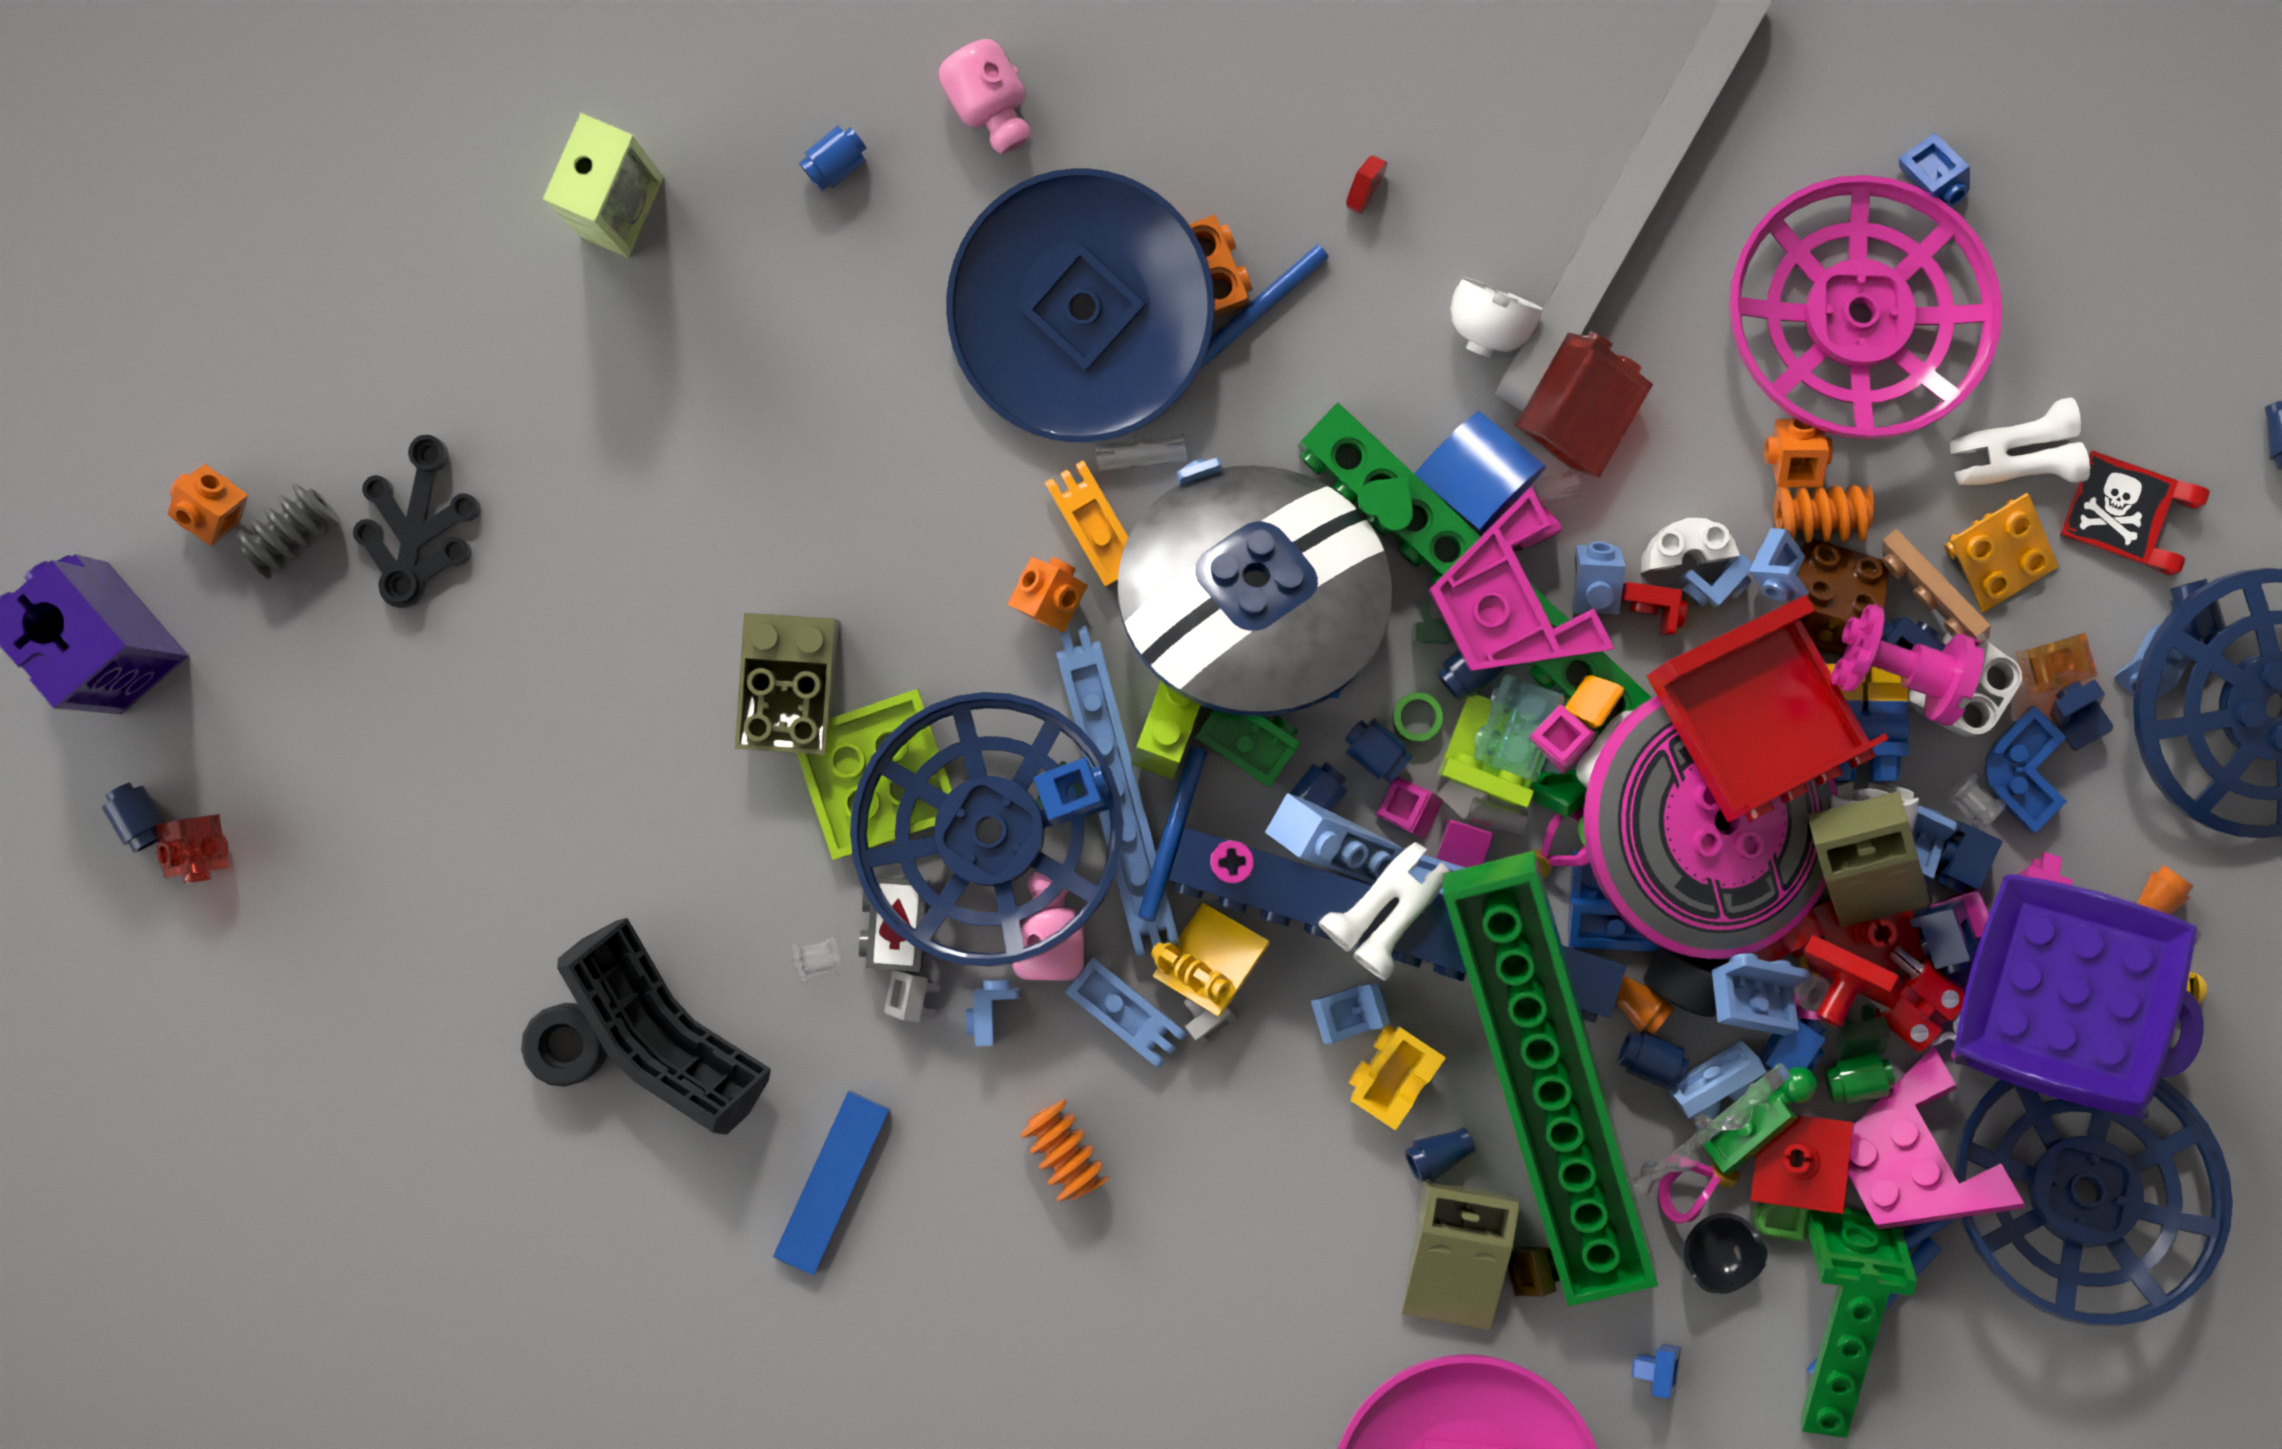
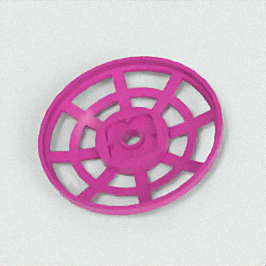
M1857 175L1836 177L1813 183L1789 195L1765 215L1753 229L1738 255L1730 284L1729 313L1731 331L1738 353L1752 379L1770 400L1790 416L1810 427L1813 426L1818 430L1840 437L1868 440L1894 438L1919 431L1941 420L1970 395L1981 382L1994 358L2001 334L2002 300L1999 281L1991 257L1979 236L1960 214L1938 197L1933 198L1930 193L1917 186L1892 178ZM1851 195L1849 222L1824 227L1807 235L1801 241L1784 221L1793 212L1813 202L1835 196ZM1870 196L1884 197L1906 204L1927 215L1938 226L1918 244L1912 238L1895 229L1880 224L1868 223ZM1771 233L1786 252V255L1772 276L1767 300L1742 297L1743 283L1749 263L1760 243ZM1840 238H1849L1848 260L1839 262L1827 270L1810 253L1812 249L1826 242ZM1868 238L1890 244L1903 251L1907 256L1894 269L1881 262L1867 259ZM1951 238L1962 249L1973 268L1980 289L1982 304L1954 306L1948 281L1940 266L1932 257ZM1795 265L1814 284L1808 293L1805 304L1780 302L1784 283ZM1920 268L1926 274L1933 287L1938 302L1936 307H1916L1912 291L1906 283ZM1862 303L1866 305L1871 312V320L1867 323H1859L1852 319L1849 313L1850 304ZM1742 316L1767 319L1768 331L1773 346L1782 362L1788 368L1772 384L1761 372L1750 352L1743 330ZM1781 321L1803 322L1806 325L1814 345L1799 359L1795 357L1786 342ZM1982 322V335L1976 357L1965 378L1955 387L1934 371L1941 364L1949 349L1954 332V324ZM1939 325L1934 346L1924 363L1903 346L1909 339L1914 326ZM1827 357L1837 363L1850 366L1851 390L1829 384L1811 372ZM1891 359L1909 375L1908 378L1893 386L1870 390L1869 366H1874ZM1800 382H1803L1807 387L1826 397L1852 403L1855 427L1838 425L1820 419L1797 407L1785 396ZM1919 385H1922L1942 400L1932 410L1910 421L1886 427H1874L1872 403H1881L1899 398L1913 391Z

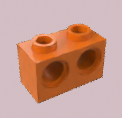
M1215 214L1189 224L1197 238H1206L1214 245V252L1207 257L1213 280H1224L1231 288L1229 296L1224 299H1215V318L1247 306V292L1252 291L1253 288L1244 265L1236 267L1230 251L1235 250L1236 245L1227 224L1220 226Z

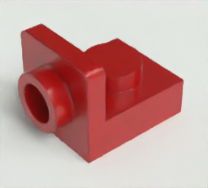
M1633 582L1623 583L1621 602L1630 604V612L1657 615V608H1662L1659 635H1675L1677 627L1682 628L1684 625L1687 602L1681 601L1682 590Z

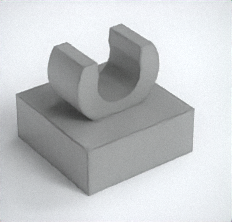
M892 970L884 1013L904 1021L920 1023L921 1015L932 1017L936 1013L935 1009L923 1006L925 993L928 991L940 992V986L929 982L927 977L909 971Z
M1188 998L1184 1001L1185 1005L1196 1017L1185 1027L1202 1047L1238 1020L1228 1006L1219 1018Z

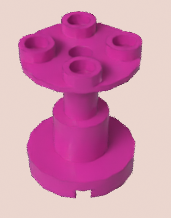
M1867 605L1860 619L1850 617L1842 634V642L1846 643L1847 646L1843 658L1839 659L1834 667L1831 677L1832 684L1841 687L1845 692L1854 691L1861 684L1870 666L1901 676L1902 687L1925 694V715L1929 721L1944 726H1951L1960 719L1966 709L1957 706L1962 697L1972 699L1982 672L1984 649L1977 647L1981 644L1980 640L1959 634L1955 635L1947 643L1943 651L1922 644H1916L1911 650L1881 640L1884 626V610L1880 605Z

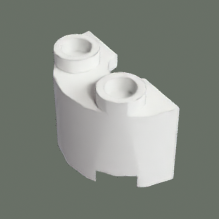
M1686 518L1662 528L1650 540L1641 556V573L1673 569L1675 566L1682 564L1684 554L1693 556L1698 565L1729 561L1740 556L1734 538L1723 524L1706 518Z

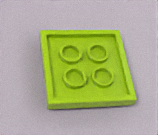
M919 689L832 717L826 755L796 753L832 860L852 854L850 839L851 814L859 781L871 757L887 736L906 719L925 708ZM930 725L918 732L900 748L892 760L916 774L924 763L940 752L932 726ZM945 766L928 781L946 794L953 790ZM883 775L875 788L869 810L867 830L869 848L895 840L896 815L901 798L905 792L904 788ZM918 798L911 817L910 834L935 826L938 809Z

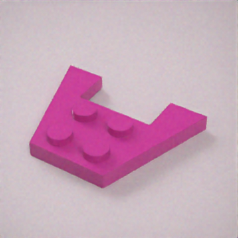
M1532 487L1428 590L1469 671L1615 649L1594 609L1553 629L1512 550V547L1552 527Z
M1934 1046L1889 1090V1096L1882 1097L1854 1124L1849 1177L1878 1229L2026 1208L2001 1163L1960 1184L1954 1176L1917 1110L1958 1089Z

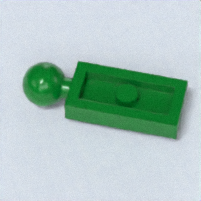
M1797 1066L1784 1072L1780 1080L1779 1090H1776L1771 1082L1763 1081L1697 1137L1721 1171L1724 1174L1731 1175L1798 1119L1789 1105L1792 1102L1804 1103L1813 1098L1817 1091L1816 1077L1807 1068Z

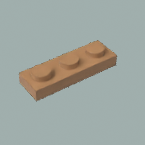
M1897 529L1882 540V555L1884 556L1882 562L1884 566L1897 579H1901L1904 576L1915 588L1912 591L1913 595L1926 610L1932 611L1935 608L1946 620L1944 627L1952 637L1959 634L1973 637L1981 642L1977 647H1980L1989 639L1991 625Z

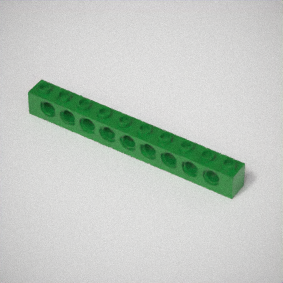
M1339 402L1300 441L1298 447L1303 451L1300 459L1317 475L1324 471L1336 482L1332 487L1333 490L1342 495L1352 505L1357 502V495L1360 489L1374 478L1391 479L1408 476L1412 509L1418 510L1423 515V529L1412 532L1404 528L1398 532H1389L1381 527L1377 517L1367 516L1365 519L1380 535L1385 537L1389 532L1402 545L1398 548V551L1413 566L1418 567L1422 563L1433 573L1434 577L1430 580L1433 585L1481 537ZM1344 447L1352 448L1359 456V465L1351 470L1341 468L1335 459L1336 451ZM1447 539L1455 545L1457 556L1453 562L1445 563L1435 556L1434 545L1437 540ZM1530 583L1553 629L1570 621ZM1603 651L1528 662L1532 667L1529 675L1547 691L1554 687L1565 698L1561 703L1564 708L1578 688L1570 684L1566 678V669L1571 662L1582 664L1587 671V676L1593 675L1616 683L1624 688V693L1619 699L1620 709L1617 715L1624 711H1634L1652 698ZM1607 717L1603 724L1597 727L1599 735L1613 718Z

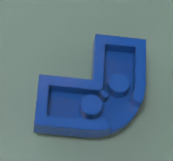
M2029 706L1995 740L1985 762V777L1991 793L2030 833H2036L2067 802L2035 770L2067 738L2036 706Z

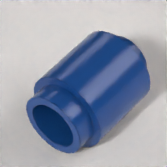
M837 125L804 152L807 157L799 162V165L822 192L829 185L834 188L866 162L861 153L867 147L851 127L843 131Z

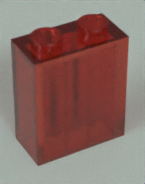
M1568 332L1514 426L1572 470L1600 478L1652 388L1653 383L1639 373L1642 368L1638 363L1623 355L1617 356L1612 352L1613 344L1603 336L1594 332H1589L1587 336Z

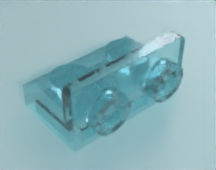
M1505 674L1502 682L1494 688L1491 695L1490 706L1492 709L1486 725L1482 726L1476 735L1474 759L1483 762V764L1489 767L1505 770L1537 783L1546 756L1529 739V736L1560 704L1565 708L1568 698L1563 694L1523 682L1515 676Z

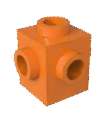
M1796 418L1775 419L1773 437H1766L1764 459L1766 464H1772L1777 487L1823 488L1826 466L1831 464L1833 457L1832 438L1825 437L1824 431L1818 430L1813 426L1810 427Z
M203 464L190 475L187 473L182 474L173 483L169 492L172 499L167 515L175 520L180 527L189 530L209 546H212L240 524L248 494L235 486L228 478L220 475L208 465Z
M1031 556L1007 605L1044 625L1064 633L1080 604L1088 584L1075 578L1073 574L1076 568L1060 559L1051 557L1049 563H1046Z

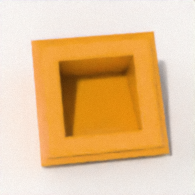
M1588 675L1579 685L1565 708L1589 729L1597 728L1603 724L1624 693V688L1616 683Z

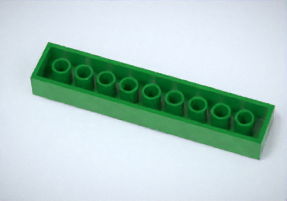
M1535 850L1444 873L1443 896L1568 1306L1657 1287L1658 1282L1653 1253Z

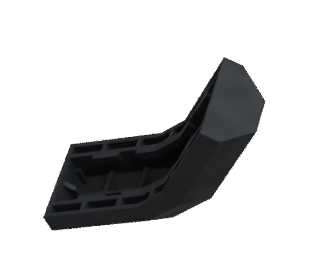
M628 918L616 920L582 938L558 958L557 970L604 1050L635 1083L713 1133L727 1135L750 1114L769 1082L771 1068L691 1017L672 996Z

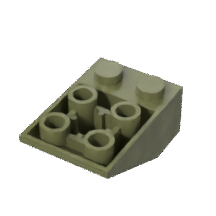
M744 613L735 749L826 755L838 665L840 621L833 618Z
M1900 791L1808 814L1814 845L1841 927L1931 905Z
M1425 1180L1401 1314L1491 1330L1513 1247L1520 1202L1513 1195Z

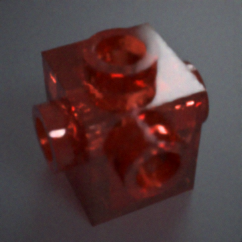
M219 814L155 824L158 839L156 856L159 865L163 869L164 878L182 875L183 884L211 880V870L228 868L226 858L228 843L222 834Z

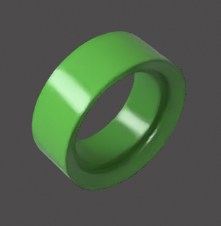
M1414 692L1402 697L1396 703L1392 713V721L1395 730L1401 737L1409 741L1421 742L1432 738L1440 730L1443 722V712L1440 704L1434 697L1426 693ZM1412 700H1422L1428 703L1434 712V723L1423 734H1413L1407 731L1401 721L1402 709Z

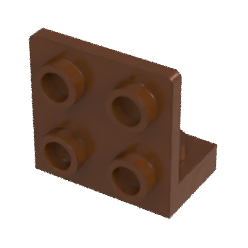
M1812 539L1810 543H1806L1803 540L1800 549L1805 558L1796 575L1809 591L1808 598L1815 611L1803 618L1801 622L1816 648L1844 656L1847 644L1842 642V634L1850 617L1860 619L1864 609L1869 604H1878L1884 610L1889 571L1884 566L1882 559L1816 539Z

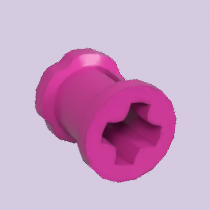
M1226 841L1220 843L1215 851L1212 852L1210 864L1212 871L1219 879L1228 883H1237L1249 876L1253 868V857L1251 851L1244 844L1237 841ZM1234 848L1235 854L1237 856H1244L1245 859L1244 865L1237 866V874L1229 875L1228 869L1219 867L1218 864L1219 859L1226 857V849Z

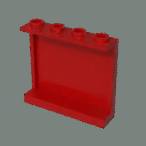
M1807 594L1668 660L1646 676L1728 823L1743 815L1751 822L1774 810L1770 801L1778 797L1781 798L1783 804L1809 792L1805 783L1814 779L1818 787L1843 774L1839 767L1841 764L1848 762L1851 769L1876 757L1872 748L1889 739L1886 733L1869 741L1840 688L1831 683L1832 674L1801 622L1803 618L1815 611Z

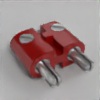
M1896 947L1894 950L1908 961L1913 968L1894 952H1891L1890 958L1905 970L1907 974L1902 979L1904 983L1900 987L1901 996L1893 1010L1869 999L1878 1007L1875 1012V1018L1915 1052L1923 1051L1929 1045L1941 1044L1946 1039L1956 1041L1966 990L1949 975L1944 974L1942 969H1935L1933 962L1929 958L1918 962L1902 947ZM1955 1018L1953 1021L1955 1033L1945 1032L1938 1036L1943 1031L1940 1027L1948 1019L1951 1022Z

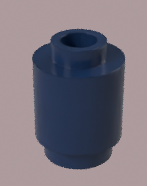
M2207 579L2171 588L2170 591L2173 598L2169 600L2171 611L2191 593L2208 584ZM2217 600L2206 607L2189 623L2183 632L2204 645L2209 644L2218 632H2221L2226 627L2219 601Z
M1458 649L1442 663L1444 668L1437 673V676L1457 700L1461 701L1467 695L1473 697L1504 670V667L1469 671Z
M1375 718L1368 724L1361 719L1344 739L1350 744L1345 753L1379 780L1382 777L1389 783L1394 781L1413 757L1405 750L1407 745Z
M1327 762L1321 768L1312 764L1289 794L1312 802L1332 812L1348 792L1342 786L1347 778Z
M129 782L105 795L109 802L102 806V810L123 845L129 844L133 853L144 850L167 836L162 827L165 822L144 786L133 788Z
M1630 1031L1620 1049L1617 1064L1625 1067L1626 1073L1664 1089H1669L1673 1082L1678 1085L1682 1082L1688 1069L1689 1059L1684 1058V1048L1644 1031L1640 1034Z

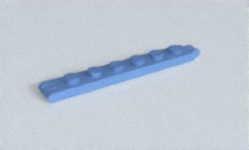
M1082 626L1078 627L1082 645L1073 647L1069 630L1064 633L1060 632L1065 650L1058 651L1056 654L1074 722L1100 750L1113 773L1121 796L1124 818L1123 849L1115 877L1136 956L1145 955V944L1141 938L1142 936L1150 935L1153 948L1157 943L1161 942L1158 932L1167 930L1168 942L1175 946L1180 945L1166 889L1164 890L1155 922L1146 921L1138 917L1156 858V851L1133 765H1131V757L1100 641L1091 643L1087 627ZM1083 752V756L1088 760L1091 768H1094L1089 758ZM1109 810L1100 812L1099 816L1109 850L1111 820Z

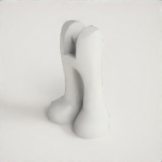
M2073 398L2060 399L2052 405L2044 417L2036 421L2009 427L1980 430L1952 440L1950 442L1951 455L1971 454L1987 449L1990 462L1988 465H1975L1968 469L1954 472L1957 483L1967 486L1987 485L2018 477L2040 474H2057L2063 479L2075 483L2087 481L2090 475V463L2087 450L2081 442L2068 443L2055 448L2018 456H2009L2007 454V450L2020 446L2064 441L2078 437L2081 432V417L2076 401Z
M1416 842L1408 846L1388 865L1371 889L1352 909L1344 914L1330 912L1318 923L1322 930L1336 944L1349 952L1381 910L1393 898H1398L1399 903L1391 914L1353 954L1356 961L1384 981L1389 978L1395 967L1391 956L1395 944L1414 920L1436 898L1443 887V874L1450 872L1441 861L1433 871L1425 876L1423 884L1413 878L1408 871L1416 867L1420 857L1427 850Z

